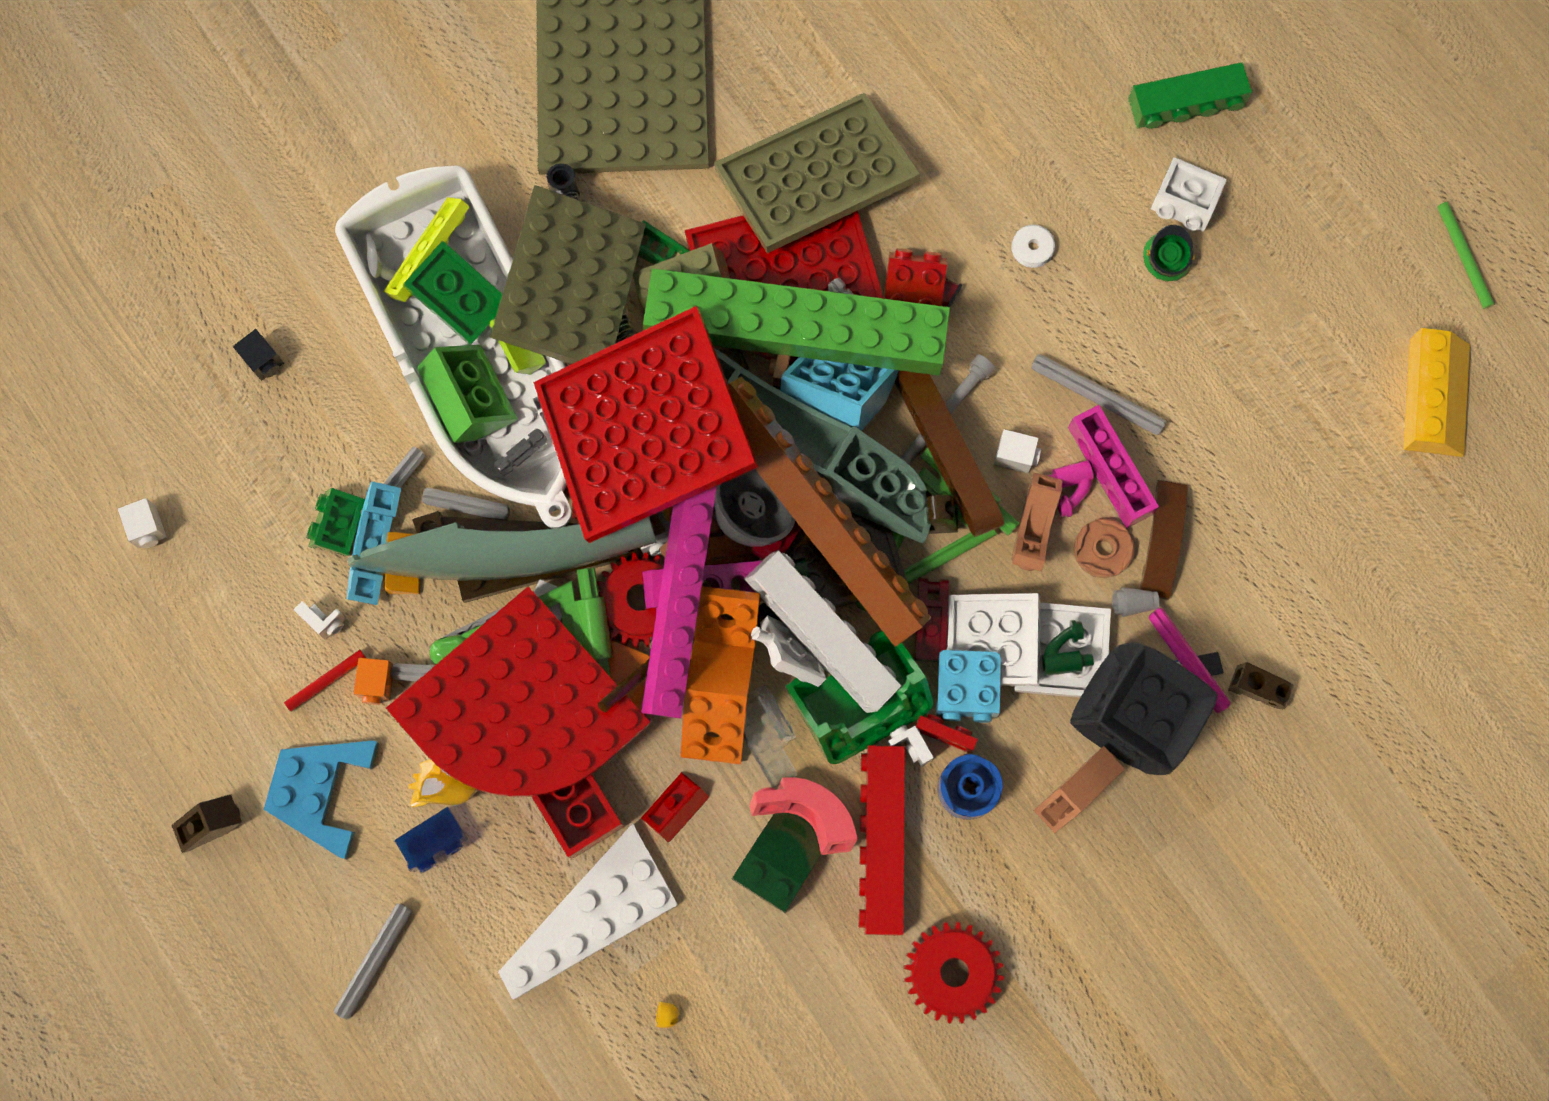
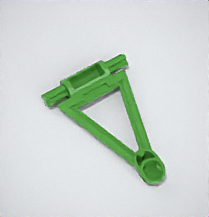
M927 448L920 457L941 475ZM922 467L919 476L927 489L925 494L928 492L932 496H952L942 475L937 479L925 467ZM991 491L1004 520V525L1000 529L1009 536L1020 523L999 505L1001 499ZM958 508V520L968 528ZM992 530L977 537H974L970 532L904 569L908 584L997 535V532ZM892 531L897 550H899L905 536ZM856 602L859 609L867 612L860 602Z
M595 567L577 570L581 600L576 601L572 580L539 596V598L548 608L560 603L563 625L611 677L608 658L613 657L605 600L604 597H599ZM482 625L464 634L443 637L434 641L429 650L432 662L434 664L440 662Z

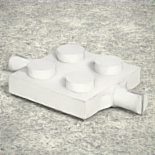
M766 616L760 622L761 629L755 627L752 630V639L767 646L771 658L770 662L777 671L785 672L802 682H808L817 687L826 680L823 670L826 672L828 670L785 623Z

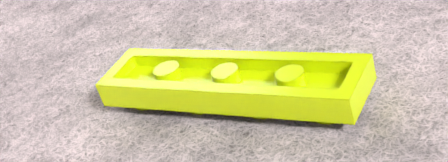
M446 198L383 292L391 299L406 302L407 299L413 296L402 286L403 283L442 240L448 244L450 235L464 221L465 213L470 207L462 199Z

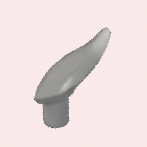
M366 234L367 265L371 275L374 278L379 276L391 281L395 271L382 265L373 238L370 234Z

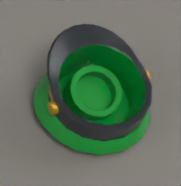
M1179 225L1165 226L1146 242L1143 258L1149 273L1155 278L1166 282L1177 281L1187 274L1195 254H1193L1192 238L1184 227Z

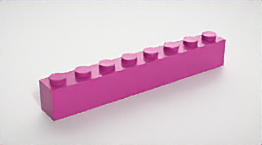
M717 486L673 505L641 713L681 719Z

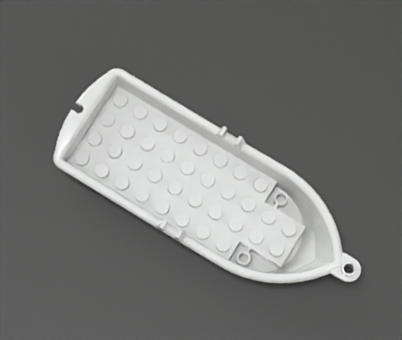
M461 166L432 167L396 177L400 187L395 191L390 190L387 182L383 183L350 207L337 221L335 232L436 442L451 463L479 487L504 499L535 506L544 524L550 528L556 529L566 526L572 516L570 505L563 493L567 484L533 383L567 367L566 363L543 355L546 362L545 365L531 375L514 372L499 341L490 338L492 328L489 324L471 345L481 344L518 419L514 423L479 440L453 443L417 366L435 347L469 344L415 296L410 297L406 302L391 299L383 292L390 281L379 276L374 278L367 265L366 234H370L373 238L382 265L394 270L396 273L446 198L462 199L470 207L465 213L464 221L450 235L447 245L503 294L513 258L470 173ZM534 429H540L546 436L547 443L540 449L536 447L534 454L518 467L514 465L512 467L514 470L507 476H502L495 468L494 462L502 456L505 458L507 456L506 452L523 438L527 440L529 438L528 434ZM556 509L561 510L559 516H551L552 511H556Z

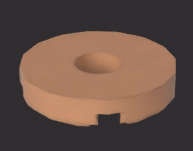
M1097 519L1082 527L1075 538L1073 551L1076 562L1083 571L1093 577L1110 578L1117 576L1128 567L1133 559L1135 547L1133 539H1131L1125 526L1115 520ZM1100 541L1108 542L1112 548L1111 554L1107 556L1099 554L1096 544Z

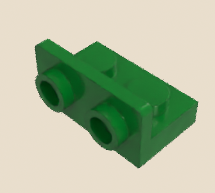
M330 488L324 494L321 493L315 506V510L319 511L316 522L312 521L307 531L306 538L310 539L308 547L313 549L318 547L348 556L365 499L334 488Z

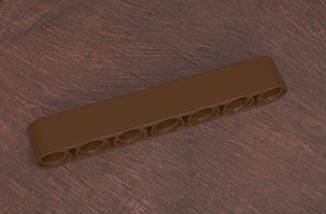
M899 370L895 385L970 532L974 537L1002 527L1004 525L1002 513L930 374Z

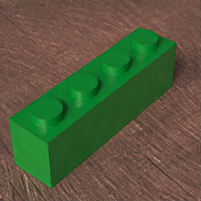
M1240 62L1133 85L1128 100L1137 129L1143 127L1153 129L1166 122L1174 121L1175 123H1181L1190 117L1198 115L1208 117L1221 110H1239L1246 105L1252 90L1244 64Z

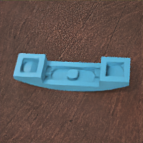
M370 482L357 529L352 556L358 554L360 557V553L364 550L387 543V533L390 532L392 518L396 516L401 492L400 487ZM350 567L346 599L377 605L383 580L381 573Z

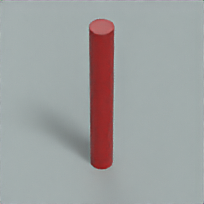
M359 649L286 700L284 704L292 712L358 665V658H366V656Z

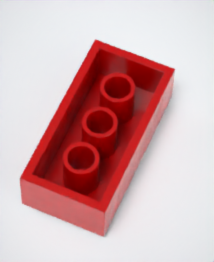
M593 774L570 787L568 786L546 795L532 796L566 856L571 860L624 827Z

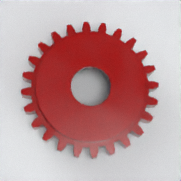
M646 552L642 559H638L636 553H632V560L627 561L622 556V564L617 566L611 562L610 565L613 571L609 573L603 570L602 575L605 581H597V586L601 589L599 597H604L609 631L613 630L611 638L616 640L621 636L622 645L626 646L629 640L633 641L634 648H638L640 642H644L646 647L650 648L655 627L656 608H647L642 611L632 609L627 603V593L633 586L644 585L643 572L664 569V564H660L661 559L659 555H656L653 561L649 559V555Z
M944 922L942 931H939L934 925L931 927L932 935L928 936L925 932L920 934L923 940L921 944L916 941L912 942L913 947L916 949L915 953H906V956L912 962L911 964L903 965V969L910 971L911 975L904 978V982H912L913 986L907 993L909 995L916 993L918 998L914 1001L915 1006L922 1003L926 1005L923 1013L927 1015L931 1010L934 1011V1020L939 1021L942 1015H946V1023L948 1024L952 1023L953 1016L957 1017L960 1024H963L965 1021L964 1015H969L972 1020H976L975 1011L979 1010L983 1014L987 1013L984 1004L986 1002L995 1004L996 1001L991 997L992 993H1001V989L995 986L996 981L1004 980V976L997 974V969L1004 966L1003 963H995L994 960L1000 952L990 951L989 947L993 943L992 940L985 942L981 940L984 935L983 931H979L976 935L972 934V925H968L965 931L961 930L960 922L955 923L954 929H950L949 924ZM958 958L964 961L968 967V979L959 987L948 986L942 980L941 967L948 959Z

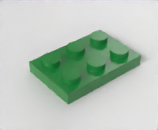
M443 240L402 285L469 345L490 324L489 322L496 318L502 293Z

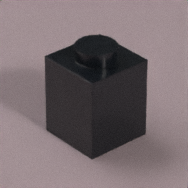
M254 329L232 346L261 381L275 375L279 371L280 366L284 364L257 329Z

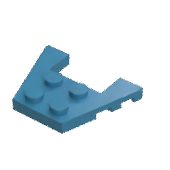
M362 741L281 749L264 810L339 858L348 859L355 832L326 826L324 822L341 763L372 770L379 743L376 741Z

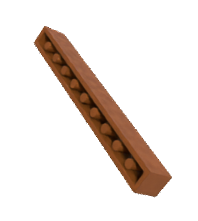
M742 377L728 384L758 464L755 470L896 647L922 628L931 618L926 605L921 600L916 599L909 590L907 581L893 570L888 557L871 542V537L867 530L859 526L852 518L848 506L838 500L832 492L830 483L826 479L821 478L815 471L811 459L800 452L794 444L792 435L787 430L782 429L775 420L773 411L768 406L763 405L756 396L754 387L749 382L744 381Z

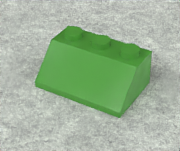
M481 344L435 347L417 366L453 443L479 440L514 423L518 419Z

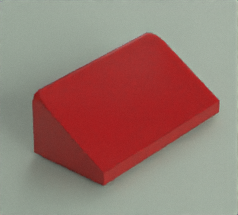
M681 772L641 819L663 839L670 842L708 800L709 796Z

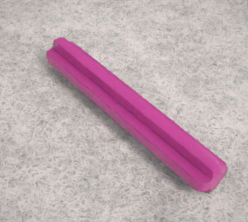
M1159 608L1149 615V620L1181 665L1206 682L1217 693L1214 711L1221 713L1227 709L1231 702L1165 610Z

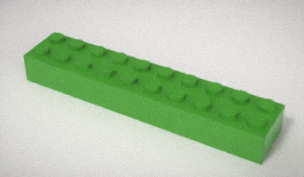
M653 268L651 270L643 321L644 330L697 306L701 311L713 346L940 376L944 360L950 307Z

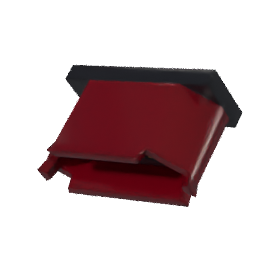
M946 278L947 282L945 281L942 306L951 308L962 284H957Z

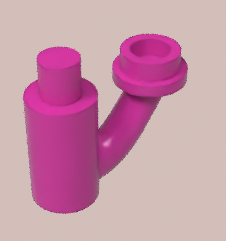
M1088 460L1053 469V474L1047 475L1061 479L1062 488L1078 484L1076 491L1070 498L1064 495L1059 499L1057 508L1061 517H1071L1072 510L1085 498L1090 490L1093 471Z

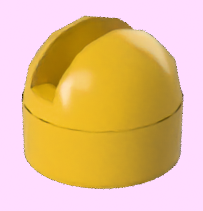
M668 1002L658 1003L656 1013L657 1028H671L677 1024L680 1013L674 1004Z

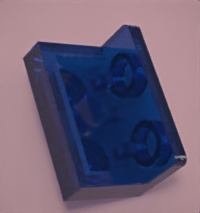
M446 807L394 841L407 861L409 871L417 872L419 870L422 874L433 868L437 864L435 860L446 853L447 857L460 851L464 847L462 843L468 838L451 809Z

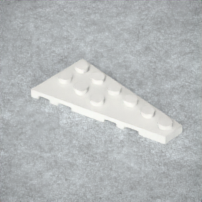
M633 823L498 971L513 1000L678 906Z

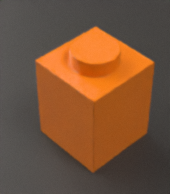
M358 658L353 694L362 698V703L370 705H380L381 700L390 701L393 682L391 672L394 664L389 660Z

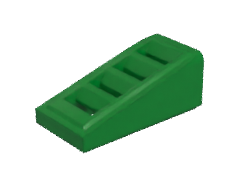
M645 220L642 221V223L646 224L643 237L645 235L649 239L645 246L640 245L639 257L652 264H657L670 259L674 252L680 255L689 252V249ZM654 241L660 243L655 252L650 250ZM665 246L670 248L664 258L659 256Z

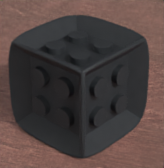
M1126 643L1116 646L1101 663L1076 704L1070 723L1084 737L1100 748L1104 746L1123 763L1146 774L1168 775L1181 764L1193 747L1215 707L1218 695L1206 682L1165 654L1142 643Z

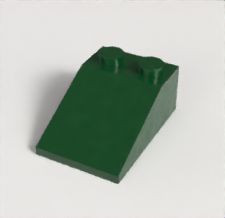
M791 813L773 814L732 877V880L785 914L821 856L815 830L808 821L798 815Z

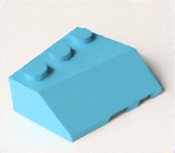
M799 357L782 374L780 391L828 417L850 427L855 426L862 431L885 405L899 370Z

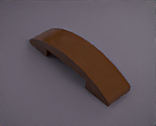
M1157 480L1154 499L1159 508L1153 515L1140 590L1156 591L1159 598L1169 600L1183 536L1187 485Z

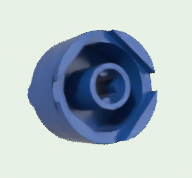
M967 754L955 758L946 766L939 777L937 792L942 806L952 816L973 820L986 815L996 806L1002 793L1003 782L999 770L992 762L977 755ZM966 780L970 784L975 783L977 786L973 791V795L969 791L963 790Z

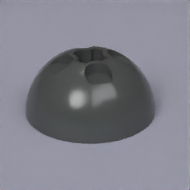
M755 469L717 485L713 517L722 532L733 541L752 547L767 546L780 541L792 530L795 519Z

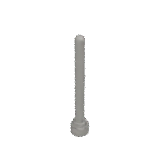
M978 354L970 363L969 375L946 401L945 404L950 414L953 413L978 381H983L984 378L988 379L995 371V366L984 356ZM921 434L918 435L900 457L909 465L926 445Z

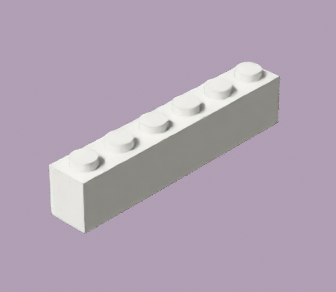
M780 551L769 554L744 578L745 581L756 593H760V597L866 713L877 712L901 687L896 680L897 676L894 671L878 661L875 657L876 652L874 649L858 639L855 635L856 630L847 621H842L835 613L836 608L826 598L819 596L814 590L816 588L814 583L808 577L800 575L794 568V561L787 554L780 553Z

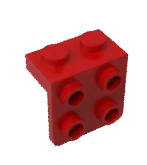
M901 248L896 249L895 252H889L884 299L942 306L947 258H941L942 254L937 252H925L924 256L913 255L912 250Z

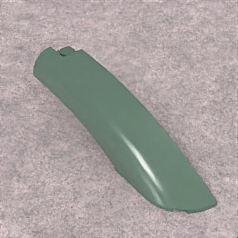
M714 348L727 384L742 377L744 381L749 382L754 387L756 396L763 405L768 406L773 411L775 420L782 429L787 430L792 435L794 444L801 453L811 459L815 471L821 478L826 479L830 483L832 492L840 502L846 504L851 512L920 543L925 542L931 525L927 523V497L925 494L927 489L920 476L909 464L857 427L845 425L795 400L750 373Z
M650 517L644 518L591 543L584 539L580 524L534 531H482L465 529L464 526L458 523H452L364 550L360 553V557L358 554L353 555L347 559L350 567L412 578L462 581L496 580L535 576L577 568L629 553L628 551L657 542Z

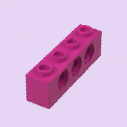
M1100 405L1073 417L1068 429L1084 457L1090 462L1095 476L1126 529L1152 516L1159 508V505Z
M762 561L704 566L702 584L706 579L710 582L712 588L733 590L731 581L735 577L740 582L739 591L756 593L744 578ZM663 569L643 572L646 609L656 608V614Z

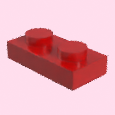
M927 714L926 717L920 715L916 724L919 733L969 754L974 750L978 739L972 737V731L960 726H955V729L943 725V719L931 714Z

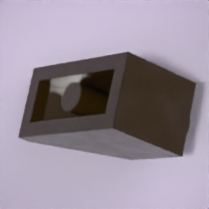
M230 794L198 803L171 826L181 852L185 853L228 834L240 825L242 820L240 818V810Z

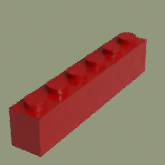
M868 746L866 753H861L860 763L861 772H866V784L860 785V803H866V815H860V834H865V846H860L859 865H865V878L859 877V896L865 897V909H859L858 926L859 928H864V935L902 936L904 925L905 746Z

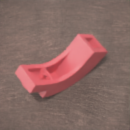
M783 777L777 790L772 787L760 789L754 793L750 802L752 816L791 813L804 818L816 832L821 855L851 852L857 841L854 823L845 805L835 794L813 781L802 778Z

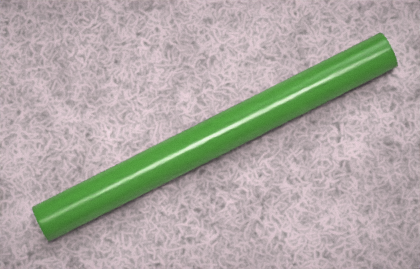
M1444 202L1438 205L1437 209L1483 309L1490 308L1495 305L1449 203Z

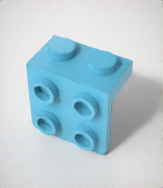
M941 651L939 654L936 716H943L944 721H961V717H973L974 722L989 723L992 722V718H997L1000 713V654L984 651Z

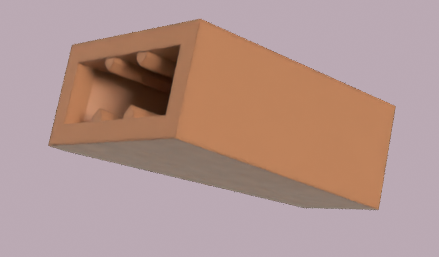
M1103 746L1033 811L1056 833L1081 813L1125 768L1119 763L1116 756Z

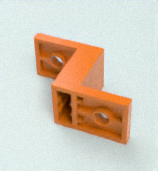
M701 586L694 644L684 697L681 758L741 765L746 710L756 640L752 639L751 633L757 627L760 593ZM729 614L733 616L734 619L724 620L720 617V615ZM715 732L719 734V737H711L706 733Z

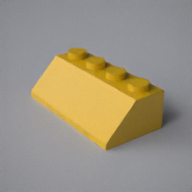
M1421 328L1410 339L1403 450L1457 457L1464 456L1470 344L1451 331Z

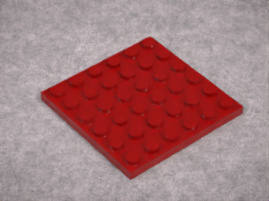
M697 306L533 382L584 539L588 543L594 542L758 467L701 311Z

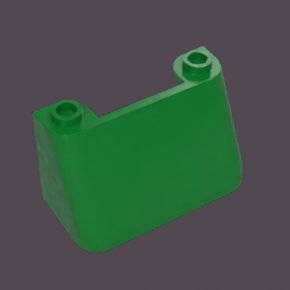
M883 631L874 633L870 637L868 645L876 652L875 657L878 661L894 671L897 676L896 680L901 687L877 712L866 713L832 675L827 677L819 687L808 682H802L798 678L785 685L789 696L830 764L844 762L865 750L868 746H872L888 737L890 733L898 728L916 721L920 715L924 716L933 706V698L926 676L901 642L895 647Z

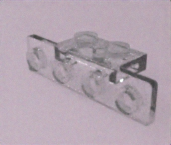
M765 684L755 689L752 693L749 691L744 740L770 785L774 788L780 784L783 777H795L797 775L795 768L783 749L796 736L791 724L785 719L778 707L776 698L770 693Z

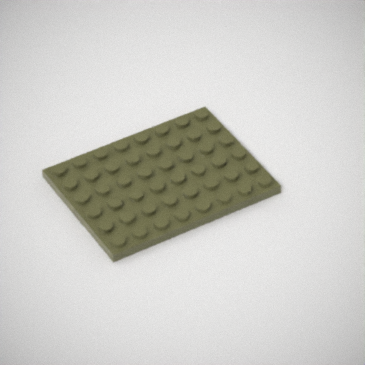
M536 0L539 175L547 174L550 167L560 163L572 167L574 173L709 169L704 0Z

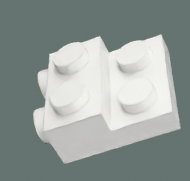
M1174 157L1155 197L1151 210L1156 211L1157 215L1162 219L1173 218L1182 222L1188 230H1201L1204 232L1227 179Z

